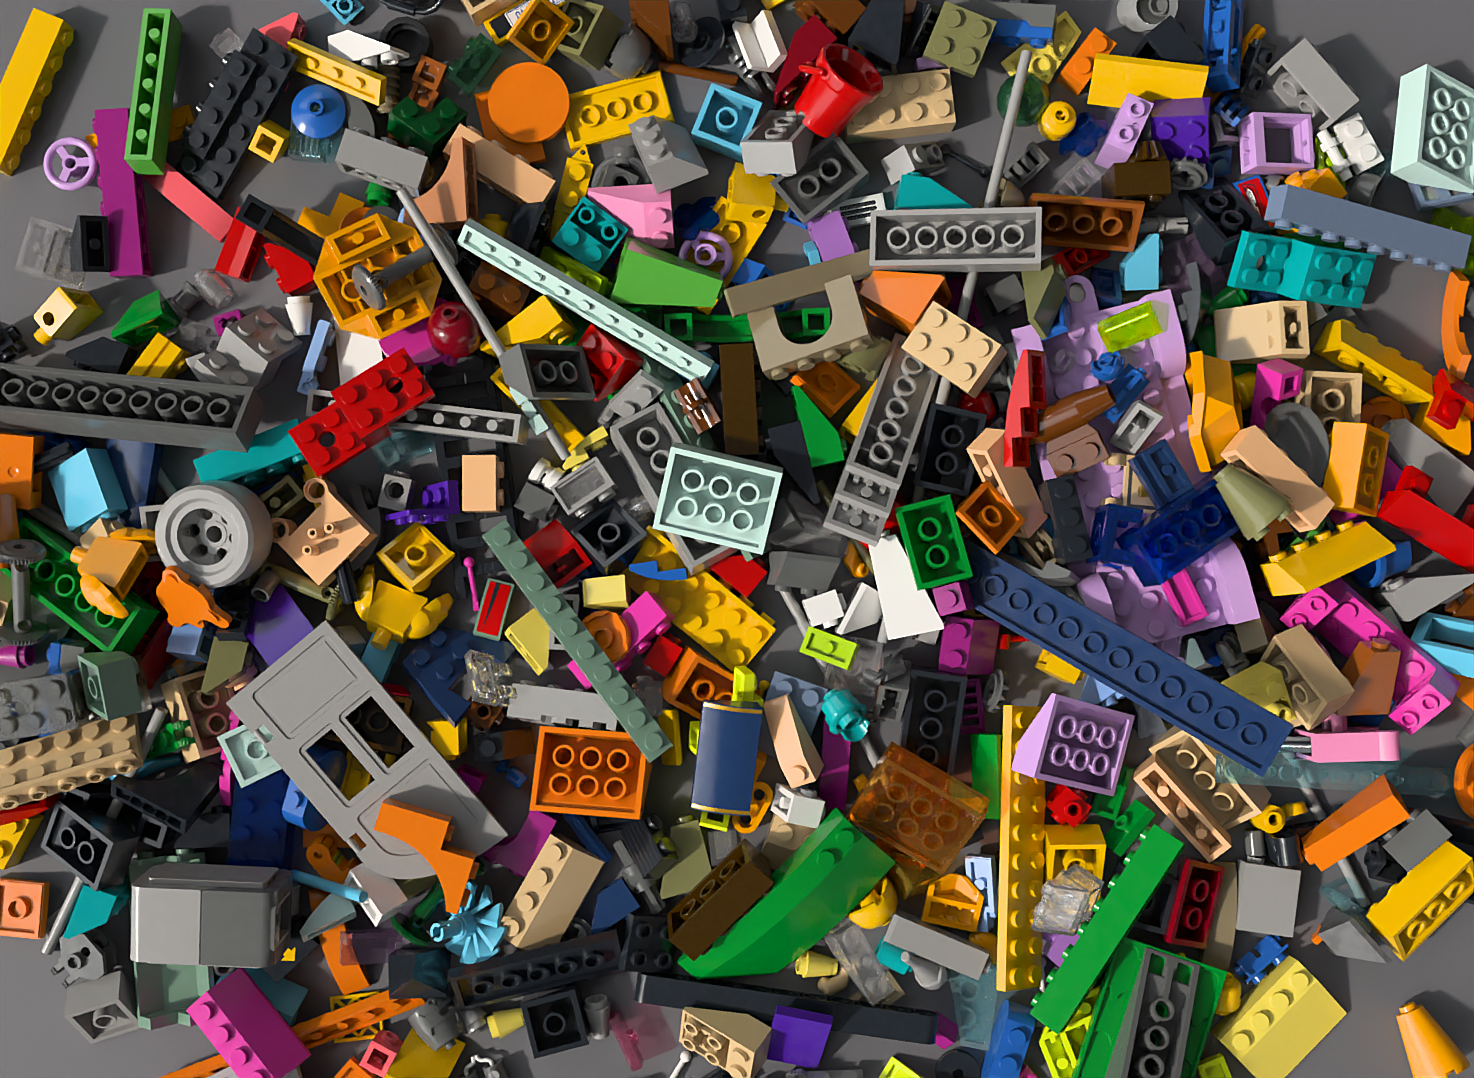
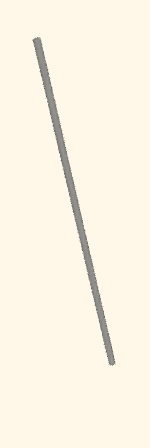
M1028 50L1021 51L983 208H995L1032 57V52ZM967 272L957 316L967 322L979 272ZM944 377L941 378L935 402L942 405L947 404L952 384ZM915 485L911 504L923 501L926 488ZM883 617L877 641L888 644L889 640Z

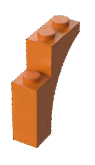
M387 797L381 804L374 830L396 837L416 849L430 863L440 880L445 897L446 912L458 914L461 906H467L471 890L466 888L469 879L475 880L480 863L475 862L477 853L444 844L445 842L450 843L455 826L450 825L452 816Z

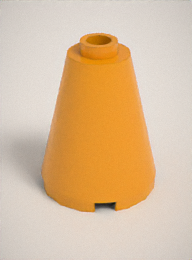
M1413 1001L1399 1007L1400 1012L1396 1014L1413 1078H1448L1447 1075L1451 1074L1454 1070L1456 1074H1459L1470 1066L1468 1058L1422 1004L1416 1005Z

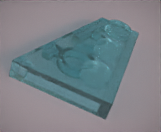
M991 964L987 975L981 974L979 980L948 968L961 1046L989 1051L998 992L996 990L997 965Z

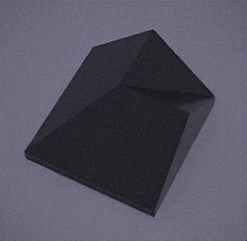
M446 946L395 949L388 955L390 1000L446 997L452 952Z

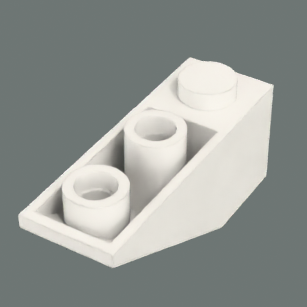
M349 30L328 36L329 53L371 71L377 70L378 66L397 64L398 60L409 57V53Z

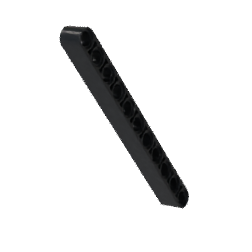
M638 972L634 996L635 1001L644 1004L678 1009L692 1007L749 1014L757 1020L772 1022L776 1006L781 1005L833 1016L830 1031L927 1045L936 1043L939 1018L938 1013L930 1010L716 979L697 980L693 976L674 973Z

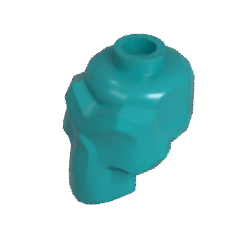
M835 688L830 690L824 696L825 701L821 706L823 713L826 715L825 720L830 728L829 731L836 735L841 733L847 741L856 742L862 740L866 736L869 722L864 717L867 711L866 705L853 697L848 689L838 691Z

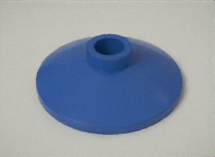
M322 84L311 85L301 90L295 97L291 108L292 120L297 129L305 136L313 139H325L336 134L342 128L347 114L342 96L332 87ZM315 105L321 106L318 112H312V108Z

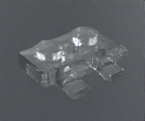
M469 650L464 658L472 701L492 706L508 707V698H517L515 687L504 686L503 675L510 677L513 675L511 665L496 663L493 655Z

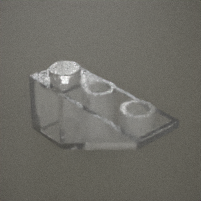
M845 916L824 936V939L835 958L871 1006H874L893 992L894 988L859 924Z

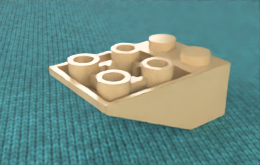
M1273 301L1214 310L1213 312L1216 358L1230 361L1231 364H1258L1277 358L1291 364H1300L1310 354L1306 301Z
M684 1007L679 1042L686 1049L695 1051L705 1057L712 1065H718L728 1071L733 1078H754L767 1060L772 1028L749 1014Z

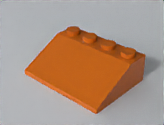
M540 726L530 810L641 820L653 761L648 762L627 732Z

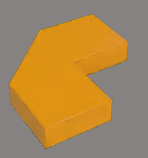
M340 192L329 217L304 206L297 223L325 239L326 236L339 231L343 218L350 211L366 207L367 205Z

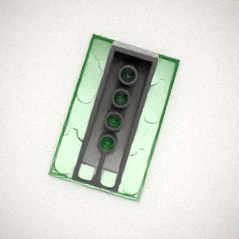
M1125 938L1107 966L1071 1078H1194L1227 971Z

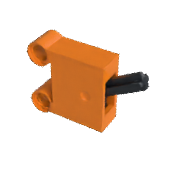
M0 432V495L14 494L16 508L34 509L41 507L43 470L66 461L75 455V449L69 442H64L44 451L45 436Z

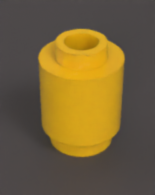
M1267 803L1263 812L1250 818L1249 821L1258 829L1268 833H1276L1285 824V814L1281 808Z

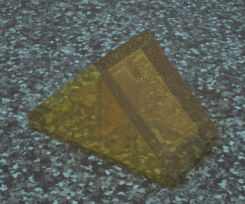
M891 851L889 856L896 863L885 875L905 902L926 893L929 884L942 877L944 869Z

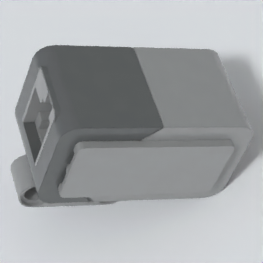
M164 863L153 866L132 883L130 959L135 962L242 968L273 966L290 946L291 916L300 913L301 884L292 881L291 871L276 867Z

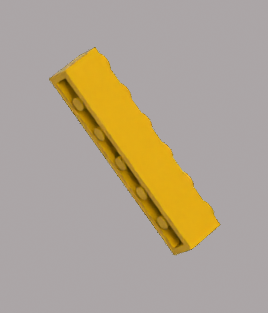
M33 8L0 83V172L9 176L12 175L20 163V154L24 145L30 140V131L34 122L41 115V106L44 99L51 92L54 76L60 70L64 53L73 41L74 29L67 22L36 8Z

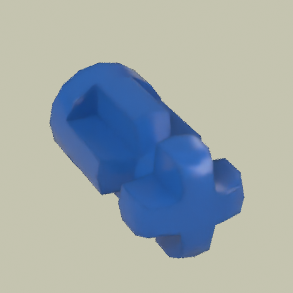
M508 759L501 760L495 768L498 773L506 772L505 778L514 787L519 789L529 777L516 766L510 768L508 766L510 763Z

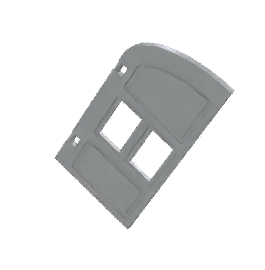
M327 620L226 702L340 837L354 850L358 858L370 870L379 875L395 879H415L436 874L430 863L412 846L396 837L374 830L381 804L387 797L452 816L450 825L455 826L450 843L445 842L444 844L475 852L477 856L508 835V832ZM370 696L374 698L415 746L391 767L384 763L346 718ZM262 725L273 735L274 738L269 741L259 730ZM331 729L375 779L350 801L306 751ZM355 833L367 845L363 849L351 837Z

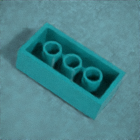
M296 418L256 434L248 453L217 450L194 459L193 463L201 482L221 480L243 486L250 485V487H256L266 483L265 478L272 475H276V477L284 476L292 472V467L299 464L301 466L308 464L288 433L290 429L303 421Z

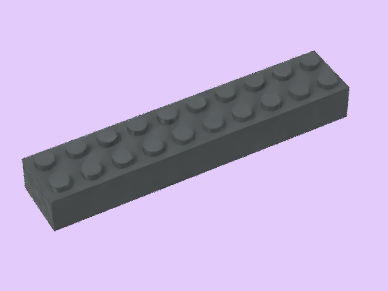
M0 363V428L248 453L266 407L255 388L249 386Z

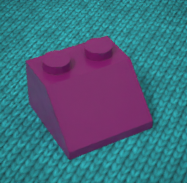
M960 613L944 616L945 627L942 630L937 669L939 671L965 675L992 674L1000 623L992 618Z

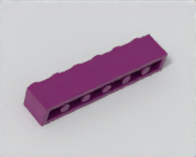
M129 108L94 110L95 118L92 120V127L97 135L98 144L95 147V157L100 165V174H98L97 181L100 190H102L103 201L100 203V211L102 216H108L111 270L109 273L110 277L118 279L152 277L143 174H136L124 160L131 110Z

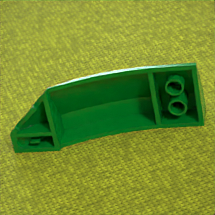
M835 808L803 844L772 874L774 884L770 892L764 897L760 896L753 903L751 910L745 916H740L733 923L732 928L726 935H720L713 942L708 953L703 956L700 955L695 961L684 953L677 962L697 980L776 974L800 957L833 929L896 862L838 808Z

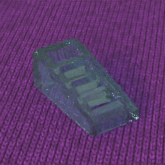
M1324 885L1319 888V891L1333 908L1352 916L1368 934L1372 931L1366 917L1368 912L1335 889Z

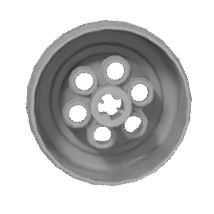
M208 480L183 488L174 493L164 503L155 525V541L158 553L166 567L175 565L181 568L186 574L191 576L188 581L197 587L203 583L208 589H215L234 585L250 577L264 564L273 543V526L268 510L254 492L234 482ZM205 510L212 512L211 519L205 516ZM194 524L200 527L198 535L192 530ZM202 544L206 545L208 549L206 555L200 551ZM222 548L227 551L224 558L220 556Z

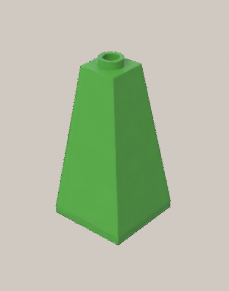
M626 237L611 282L610 301L625 304L714 307L716 299L721 300L725 284H722V276L719 273L633 238Z

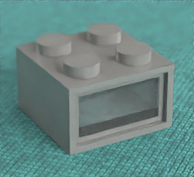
M596 456L550 487L566 513L573 518L580 517V519L594 511L592 506L600 501L604 504L617 495L615 490L619 488L602 461Z

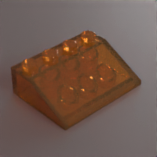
M891 741L846 817L854 824L943 875L986 817L989 798Z

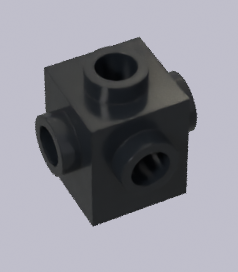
M1 321L0 362L7 363L17 358L28 347L22 340L21 332L13 324L9 325Z

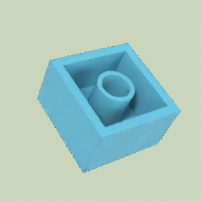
M711 83L691 132L693 143L742 162L740 142L758 123L762 114V102Z

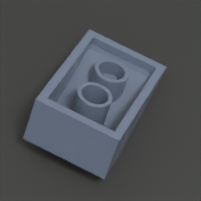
M774 670L763 703L789 694L811 737L828 689ZM763 708L758 750L777 758Z

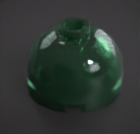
M1016 73L1002 83L996 96L997 109L1004 120ZM1027 73L1015 122L1016 127H1030L1040 122L1042 115L1051 103L1048 85L1037 74Z

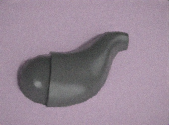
M1287 402L1277 405L1267 415L1264 431L1267 433L1268 438L1277 447L1283 449L1287 453L1288 458L1297 467L1302 468L1308 474V478L1320 487L1328 465L1330 448L1327 433L1320 419L1308 406H1302L1299 403ZM1287 521L1295 535L1305 541L1310 530L1299 532Z

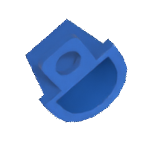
M1352 520L1353 523L1366 521L1370 525L1367 520ZM1388 539L1395 545L1396 551L1349 572L1352 579L1361 587L1371 588L1379 586L1384 579L1407 570L1412 562L1410 541Z

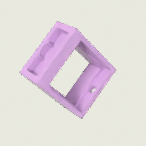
M1130 93L1127 94L1114 118L1094 162L1095 164L1109 169L1113 163H1122L1128 160L1154 103Z
M1252 112L1238 122L1241 174L1291 175L1297 171L1300 173L1307 172L1314 168L1315 153L1313 151L1311 114ZM1264 128L1290 129L1292 163L1266 162Z

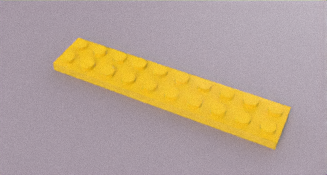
M1003 705L996 990L1004 992L1041 987V957L1043 948L1041 928L1044 892L1043 866L1045 862V780L1011 770L1018 742L1042 708L1036 706Z

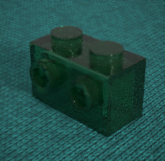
M481 32L477 38L472 36L463 48L465 54L460 60L455 58L447 69V72L450 73L447 76L448 81L469 98L500 59L503 52L501 48Z

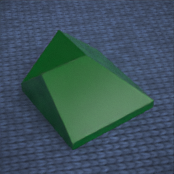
M157 290L134 301L110 334L113 339L134 348L154 338L158 332L162 334L181 325L182 322L162 293Z

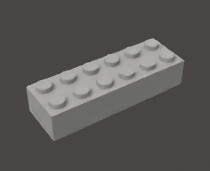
M1042 207L871 210L869 266L872 272L877 270L906 273L1041 271Z
M659 402L610 427V438L655 515L673 442L683 444ZM666 532L691 576L739 550Z

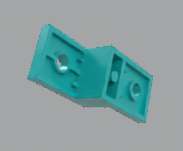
M1242 230L1227 285L1234 288L1278 293L1298 301L1360 309L1377 255L1328 247L1303 239ZM1263 257L1262 264L1257 268V260ZM1347 273V278L1345 282L1342 283L1343 275Z

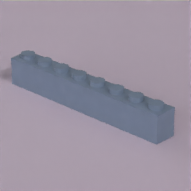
M1290 184L1271 187L1264 217L1265 221L1275 223L1274 227L1278 229L1292 230V228L1298 229V234L1315 236L1317 234L1322 236V241L1332 243L1342 241L1345 242V247L1353 249L1368 248L1367 253L1375 255L1390 254L1389 258L1392 260L1407 261L1409 259L1412 260V265L1429 267L1431 265L1434 266V271L1441 273H1451L1452 269L1465 268L1472 237L1471 235Z

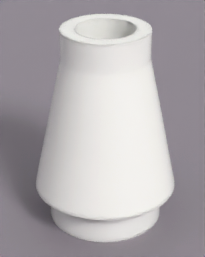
M310 296L287 297L288 304H285L293 327L294 336L311 335L313 303H310Z

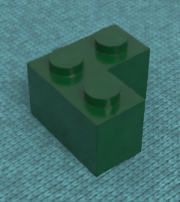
M407 96L389 112L387 132L406 147H414L424 151V156L428 157L429 164H431L443 153L444 148L459 124L466 126L468 113L447 97L428 112Z

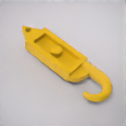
M583 145L571 158L567 157L549 236L551 244L562 224L565 223L582 197L587 198L594 164L590 162L586 145Z

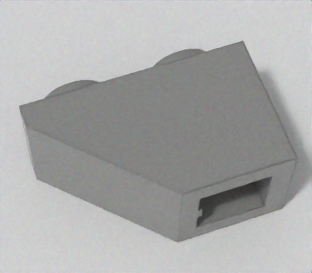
M935 141L903 145L881 160L891 185L898 184L902 174L918 172L924 176L945 166L942 152Z

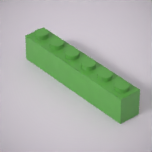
M144 8L124 156V160L136 174L164 175L182 34V25L171 9Z

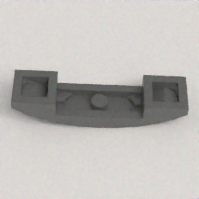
M978 537V539L980 540V542L982 543V545L985 547V549H987L988 551L992 552V551L985 545V543ZM1007 544L995 554L1048 585L1070 586L1078 584L1081 580L1073 572L1047 561L1043 570H1040L1009 556L1008 553L1011 547Z

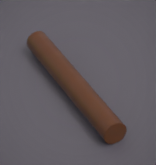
M659 60L658 70H661V72L737 87L738 75L703 68H691L683 64Z

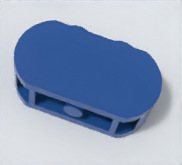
M315 742L306 751L336 786L341 789L347 768L346 756L339 750ZM290 779L282 807L283 817L288 822L309 831L321 830L328 824V821Z
M1008 999L1002 1002L983 1058L981 1078L1019 1077L1035 1026V1017L1029 1014L1033 1009L1032 1007Z

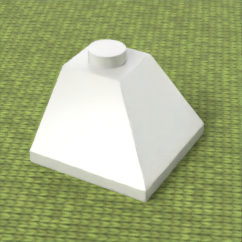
M863 582L858 583L847 604V609L843 611L844 616L840 617V623L836 625L833 632L843 635L875 624L879 619L882 620L883 612L878 591Z

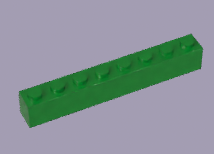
M1154 824L1152 828L1147 826L1138 839L1142 842L1137 851L1132 849L1123 862L1126 865L1121 875L1116 873L1108 884V888L1111 889L1105 899L1102 896L1098 899L1092 909L1095 912L1090 922L1085 920L1077 931V935L1080 936L1075 945L1071 943L1068 945L1061 956L1064 962L1059 969L1054 967L1046 979L1049 983L1044 992L1039 990L1030 1003L1033 1009L1029 1014L1057 1035L1065 1031L1187 846L1186 843L1159 825Z

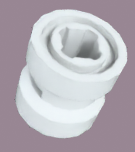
M542 457L532 469L528 480L534 484H541L545 491L553 494L550 487L563 479L566 472L559 467L554 468L551 466L550 461Z

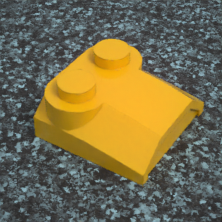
M421 522L411 525L376 553L378 559L388 572L412 593L425 591L431 583V578L455 557V553L445 547Z

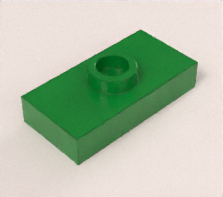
M1135 799L1126 811L1116 819L1114 825L1104 836L1106 847L1121 857L1156 814Z

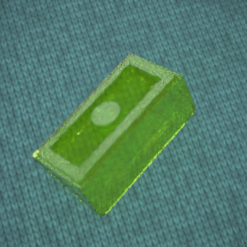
M1151 301L1144 302L1097 323L1098 333L1109 353L1163 332Z

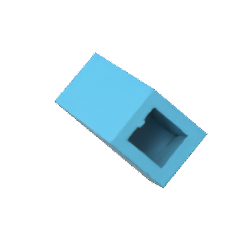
M1146 234L1135 245L1134 251L1129 252L1119 262L1121 290L1159 289V283L1162 282L1163 278L1162 268L1159 267V256L1163 252V242L1159 239V234Z

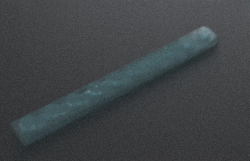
M1216 753L1215 782L1362 791L1384 774L1400 794L1456 797L1454 791V768L1360 762L1317 763L1307 759L1275 757L1264 776L1261 777L1224 754Z

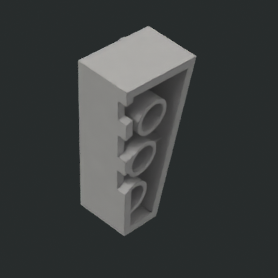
M520 680V684H512L507 711L509 719L563 728L619 732V721L599 694L575 688L574 691L564 690L563 686L548 684L547 687L536 686V682Z

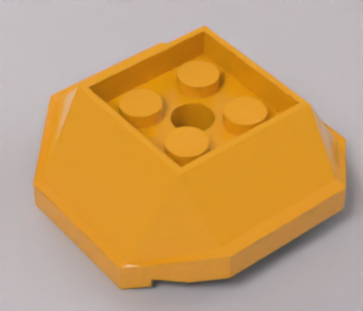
M376 213L325 237L313 279L341 330L381 341L431 315L442 281L433 261L383 289L386 306L382 310L371 308L362 299L352 280V270L357 264L363 265L373 275L424 246L415 228Z
M1202 351L1186 353L1185 377L1193 400L1192 415H1188L1189 439L1199 471L1202 473L1226 466V460L1220 454L1238 431L1243 429L1241 401L1230 361L1204 355Z

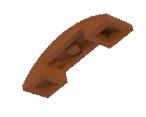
M422 55L411 79L414 84L408 97L430 112L438 103L448 66ZM390 133L388 134L387 138L396 141L398 147L408 150V147Z

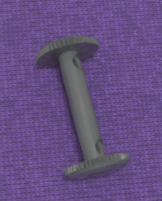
M429 223L454 266H456L458 263V251L454 241L443 227L435 223ZM426 244L374 275L363 265L357 264L352 270V280L362 299L371 308L382 310L386 306L383 289L433 261L436 257L433 252L431 253L429 245Z
M14 539L0 543V562L11 565L14 617L13 621L0 626V640L13 646L37 644L43 641L50 633V628L46 623L32 620L29 564L42 560L47 554L45 546L34 540Z

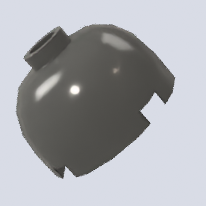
M630 22L628 25L632 29L630 33L624 30L608 56L610 57V66L605 63L602 68L619 79L628 80L634 78L640 71L645 74L653 62L650 58L652 51L651 40L633 22Z

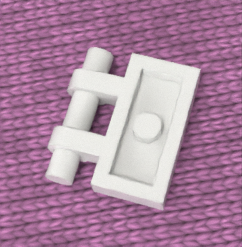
M1359 113L1332 126L1331 130L1335 137L1332 138L1327 129L1317 134L1322 143L1319 145L1323 153L1326 152L1333 163L1332 170L1335 174H1339L1343 182L1353 177L1348 167L1352 166L1356 175L1385 160ZM1338 145H1340L1342 150L1344 151L1347 157L1346 159H1343L1340 151L1337 148Z

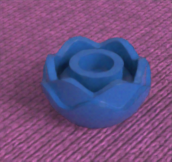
M1118 351L1102 353L1098 360L1091 362L1090 373L1098 380L1111 381L1123 372L1125 366L1124 356H1121Z

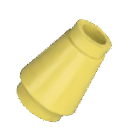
M807 950L796 959V974L802 975L803 978L836 975L838 969L837 958Z
M521 1008L492 1012L493 1015L487 1016V1022L493 1039L496 1037L501 1039L525 1025Z

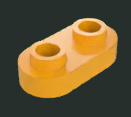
M760 780L754 783L749 813L751 820L748 823H743L740 820L741 816L732 815V824L738 832L747 834L753 832L758 827L773 799V792L768 783ZM758 789L764 792V797L761 799L754 797V792Z

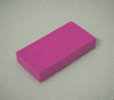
M1184 564L1156 576L1181 627L1188 626L1209 615Z

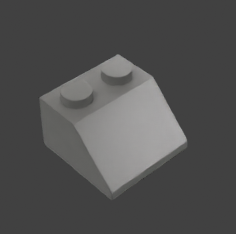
M121 970L104 975L98 980L83 981L67 987L64 1017L91 1044L141 1028L138 1027L134 985Z

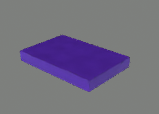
M777 1005L771 1024L772 1032L767 1059L817 1069L832 1026L833 1016Z

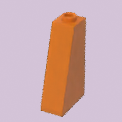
M1383 774L1302 837L1301 841L1304 849L1301 851L1310 865L1315 863L1322 872L1411 816L1402 796Z

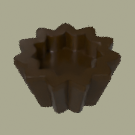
M1152 140L1135 144L1128 162L1165 161L1168 158L1160 141Z

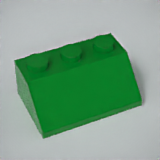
M950 494L895 508L917 591L967 581L973 577Z
M1003 731L971 734L972 804L974 817L1001 820Z

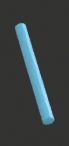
M295 869L291 870L292 881L364 903L368 898L366 891Z

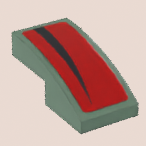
M488 578L473 635L496 641L501 640L515 584Z

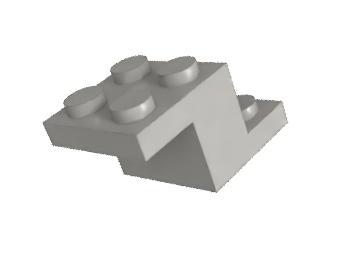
M261 308L226 326L216 350L198 359L194 368L212 383L254 387L257 391L272 382L281 361L297 352L303 342Z

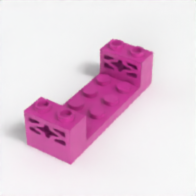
M1340 577L1307 593H1301L1291 602L1280 618L1290 629L1300 624L1307 631L1314 628L1348 659L1360 641H1372L1373 638L1386 639L1390 641L1392 646L1400 650V660L1392 696L1396 703L1389 717L1410 736L1448 707L1461 685L1457 679Z

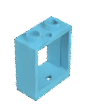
M1429 612L1423 613L1411 640L1447 672L1474 678V650L1430 641L1433 638L1474 647V621Z

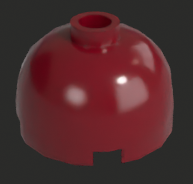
M460 301L442 303L433 310L428 318L427 334L432 348L439 355L444 356L443 354L452 355V358H462L472 354L480 347V340L484 334L465 303Z

